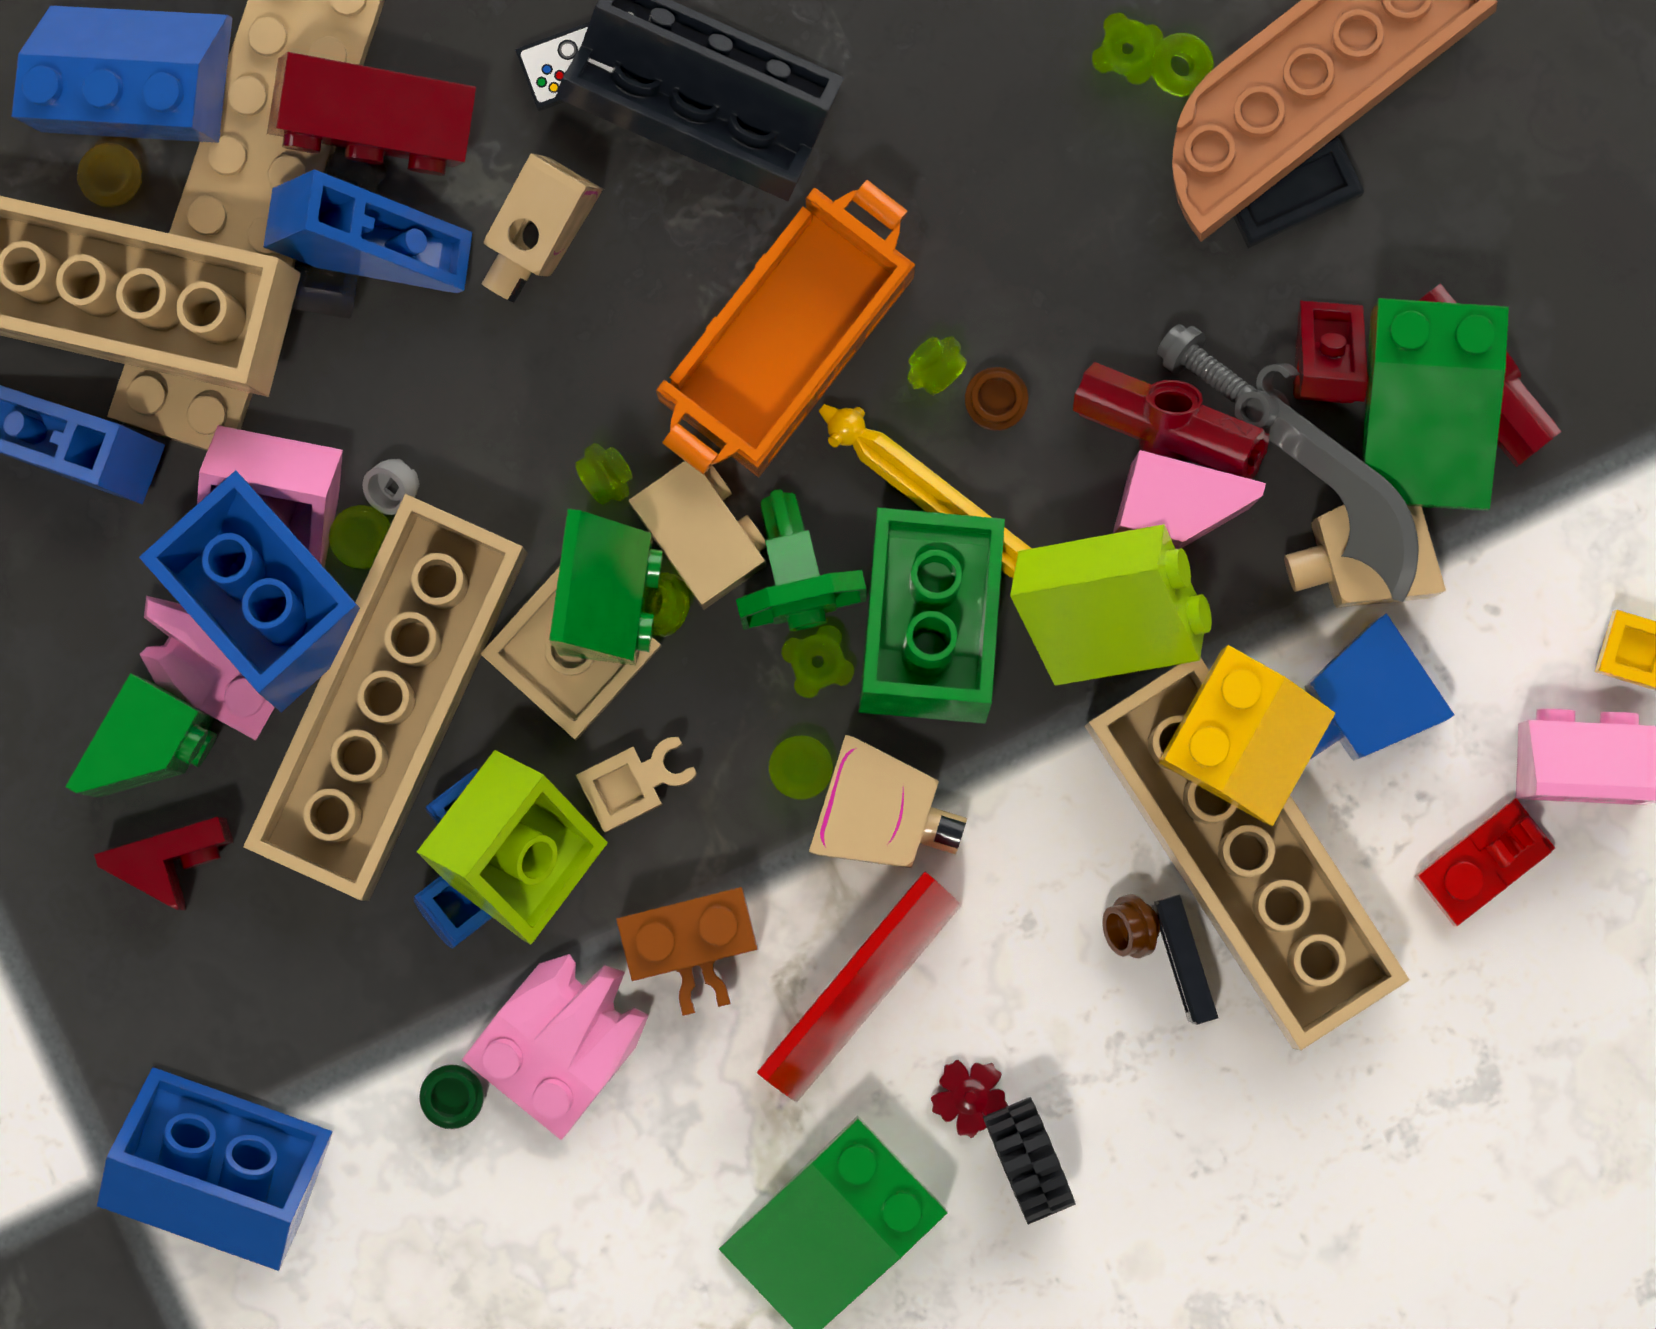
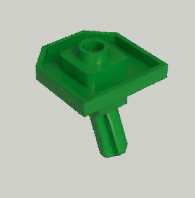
M779 489L771 491V496L762 499L760 508L768 540H765L775 586L767 587L736 599L743 630L772 623L781 624L786 622L788 623L789 631L805 630L827 623L825 613L835 611L840 607L867 601L866 585L862 570L819 574L809 530L805 531L798 499L794 493H783Z

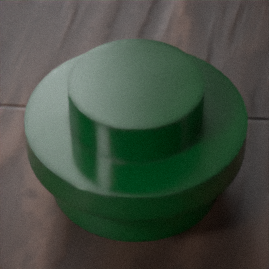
M453 1064L444 1065L433 1070L423 1081L419 1094L420 1106L427 1119L438 1127L445 1129L461 1128L471 1123L479 1115L484 1103L483 1086L479 1078L468 1068Z

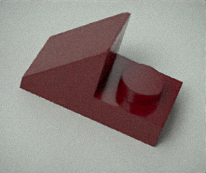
M1300 300L1294 366L1300 375L1294 377L1293 380L1294 398L1338 403L1365 402L1368 372L1363 305Z
M215 817L94 854L99 868L176 910L185 911L187 908L173 861L181 859L184 869L204 865L221 859L218 847L234 842L227 818Z

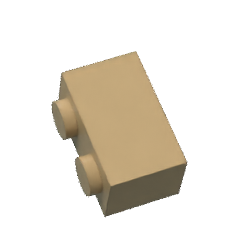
M684 461L628 501L703 610H705L766 567L765 560L759 552L767 547L764 537L749 516L746 515L737 521L723 502L732 493L713 465L703 475Z

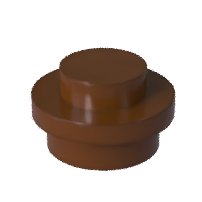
M991 367L977 373L969 382L965 393V407L968 415L978 426L990 431H1003L1013 427L1022 419L1028 406V391L1025 383L1016 373L1002 367Z
M1128 894L1119 897L1113 906L1107 908L1103 914L1102 926L1104 936L1110 948L1117 955L1142 958L1154 952L1160 933L1159 919L1154 909L1139 896Z

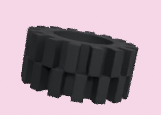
M1031 1097L983 1116L997 1155L1028 1225L1076 1205L1057 1154Z

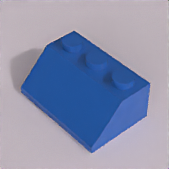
M49 6L18 54L11 117L45 133L219 143L232 17L220 14Z
M236 470L139 556L143 563L253 688L280 712L284 711L330 669L360 609Z
M152 1067L106 1157L97 1206L279 1271L301 1224L333 1131Z

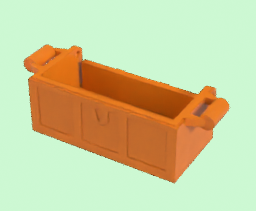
M868 180L858 190L849 192L834 202L818 189L813 188L806 197V208L802 207L768 252L764 253L755 264L754 270L722 311L705 328L704 334L669 377L671 383L663 380L656 389L659 401L673 411L670 432L662 444L703 475L712 465L733 457L757 477H760L914 279L915 264L895 249L900 234V223L907 215L908 210ZM852 201L892 230L886 240L882 239L845 210ZM683 419L720 447L722 449L718 454L681 426L679 422Z

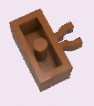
M743 887L616 918L631 980L637 981L672 971L679 972L682 977L679 1003L683 1016L696 1013L691 999L692 991L696 987L693 967L700 966L702 969L705 984L710 985L715 990L718 1007L729 1005L731 1001L727 987L723 980L716 975L714 963L719 959L759 950Z

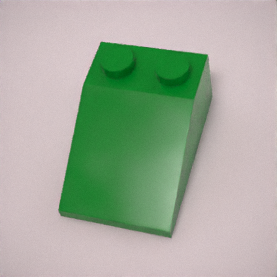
M1378 298L1370 317L1368 385L1366 390L1362 461L1391 483L1407 506L1490 510L1506 368L1509 307Z
M877 507L859 713L986 724L992 704L1005 519Z
M567 510L549 639L559 655L636 666L638 651L650 652L655 614L643 613L647 587L658 589L663 561V550L652 549L653 537L650 532L581 510Z
M857 1115L741 1226L719 1250L793 1329H823L901 1259L948 1212L939 1200Z

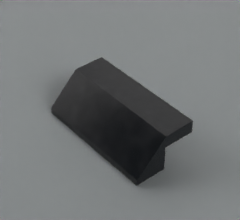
M599 0L593 11L583 42L565 72L555 98L785 201H789L839 92L844 77L672 0ZM634 6L637 16L625 12L623 9ZM589 59L612 67V72L588 62Z

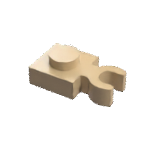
M670 737L661 741L655 747L651 759L643 763L635 748L631 747L576 775L604 833L661 806L662 803L655 787L663 783L669 786H683L696 777L697 772L694 767L685 769L678 774L671 773L665 768L664 759L667 753L683 745L679 737Z

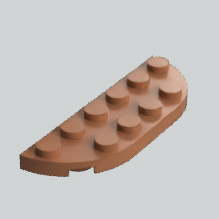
M1301 0L1227 57L1205 76L1187 100L1177 124L1173 147L1172 170L1177 200L1186 221L1201 242L1495 13L1498 1Z

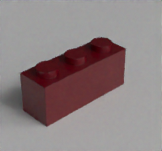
M286 52L278 58L267 134L283 137L282 147L290 150L320 153L321 144L346 148L345 158L348 160L368 164H383L384 155L408 159L407 169L410 171L444 176L446 166L453 168L465 163L476 87Z

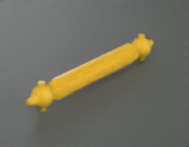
M826 404L820 408L819 413L828 424L827 428L830 435L828 442L831 446L853 445L861 462L924 511L992 518L887 435L879 431L866 429L863 419L865 412L862 408L838 409ZM1005 527L1001 571L1014 578L1018 551L1032 548Z

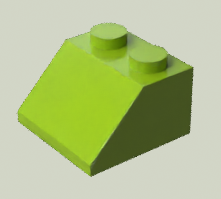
M494 750L418 849L417 853L450 886L523 941L532 944L608 842L544 774Z

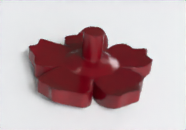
M955 1060L952 1064H946L944 1066V1074L940 1078L939 1083L949 1091L939 1092L931 1097L933 1104L932 1112L941 1115L945 1122H950L957 1116L956 1130L958 1135L974 1138L978 1131L987 1128L983 1114L986 1116L1008 1106L1003 1090H991L1001 1079L1002 1073L995 1068L993 1063L985 1065L974 1063L971 1066L970 1076L966 1067L959 1060Z

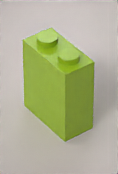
M1165 524L1018 551L1010 596L1055 686L1200 661L1204 633L1210 632L1212 626L1210 607L1203 594H1196L1191 583V572L1187 555L1182 548H1175Z

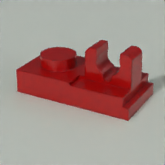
M1514 798L1421 870L1415 877L1451 924L1458 926L1552 853L1555 847L1518 799Z

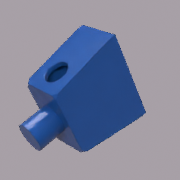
M1387 613L1369 624L1304 686L1307 693L1335 712L1310 760L1340 741L1354 761L1445 722L1455 715Z

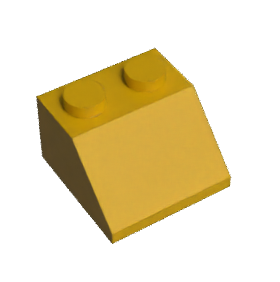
M1227 645L1217 656L1158 763L1269 826H1273L1332 721L1335 712L1285 676Z

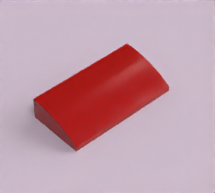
M923 872L761 1065L757 1074L784 1095L798 1102L958 911L961 904L927 872Z

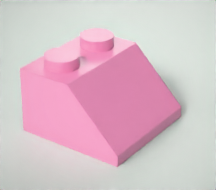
M218 425L199 471L197 504L236 470L325 568L339 500L343 450Z
M1139 450L1129 468L1113 533L1165 524L1175 548H1183L1250 509L1263 496L1266 483Z
M1537 709L1536 720L1518 723L1516 798L1521 800L1626 805L1656 803V726L1639 725V714L1601 712L1600 723L1575 722L1574 710Z

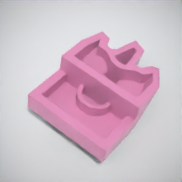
M146 596L144 618L169 636L164 645L146 647L140 653L155 684L256 741L275 707L253 688L180 604Z
M570 954L539 963L496 1014L462 1059L560 1140L571 1130L593 1100L634 1051L649 1014L635 1008L623 1014L615 1010L613 1001L625 974L624 971L604 965L582 985L575 979L576 962Z

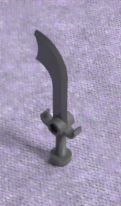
M1181 324L1174 326L1163 338L1157 350V354L1164 359L1163 367L1174 375L1180 374L1186 368L1191 370L1192 373H1196V376L1235 403V417L1237 419L1264 429L1265 433L1270 434L1269 440L1333 488L1346 507L1350 525L1348 543L1341 557L1353 558L1371 567L1386 583L1392 599L1404 602L1415 579L1419 553L1417 531L1411 512L1391 483L1289 406L1287 397L1281 391L1273 389L1272 379L1276 372H1280L1285 378H1292L1300 375L1298 370L1286 363L1268 365L1259 372L1256 389L1202 349L1206 338L1203 332L1195 326L1188 328Z

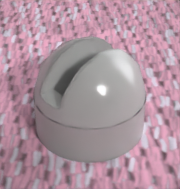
M388 459L380 462L366 473L362 484L364 495L369 504L377 511L388 515L397 513L405 494L415 498L420 485L416 471L414 469L411 470L401 459ZM393 481L399 486L396 494L387 489Z

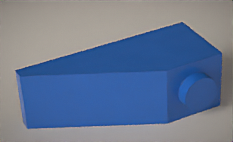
M313 169L272 188L263 247L320 269L451 293H460L465 289L472 232Z
M0 385V454L143 505L164 450V444L120 424Z

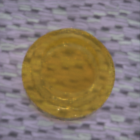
M104 143L91 148L85 153L78 166L77 179L80 189L90 201L103 207H117L127 203L136 195L141 185L142 171L137 158L127 148L114 143Z

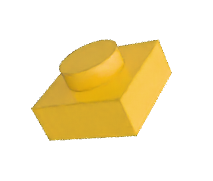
M1621 610L1612 611L1594 672L1656 691V621Z

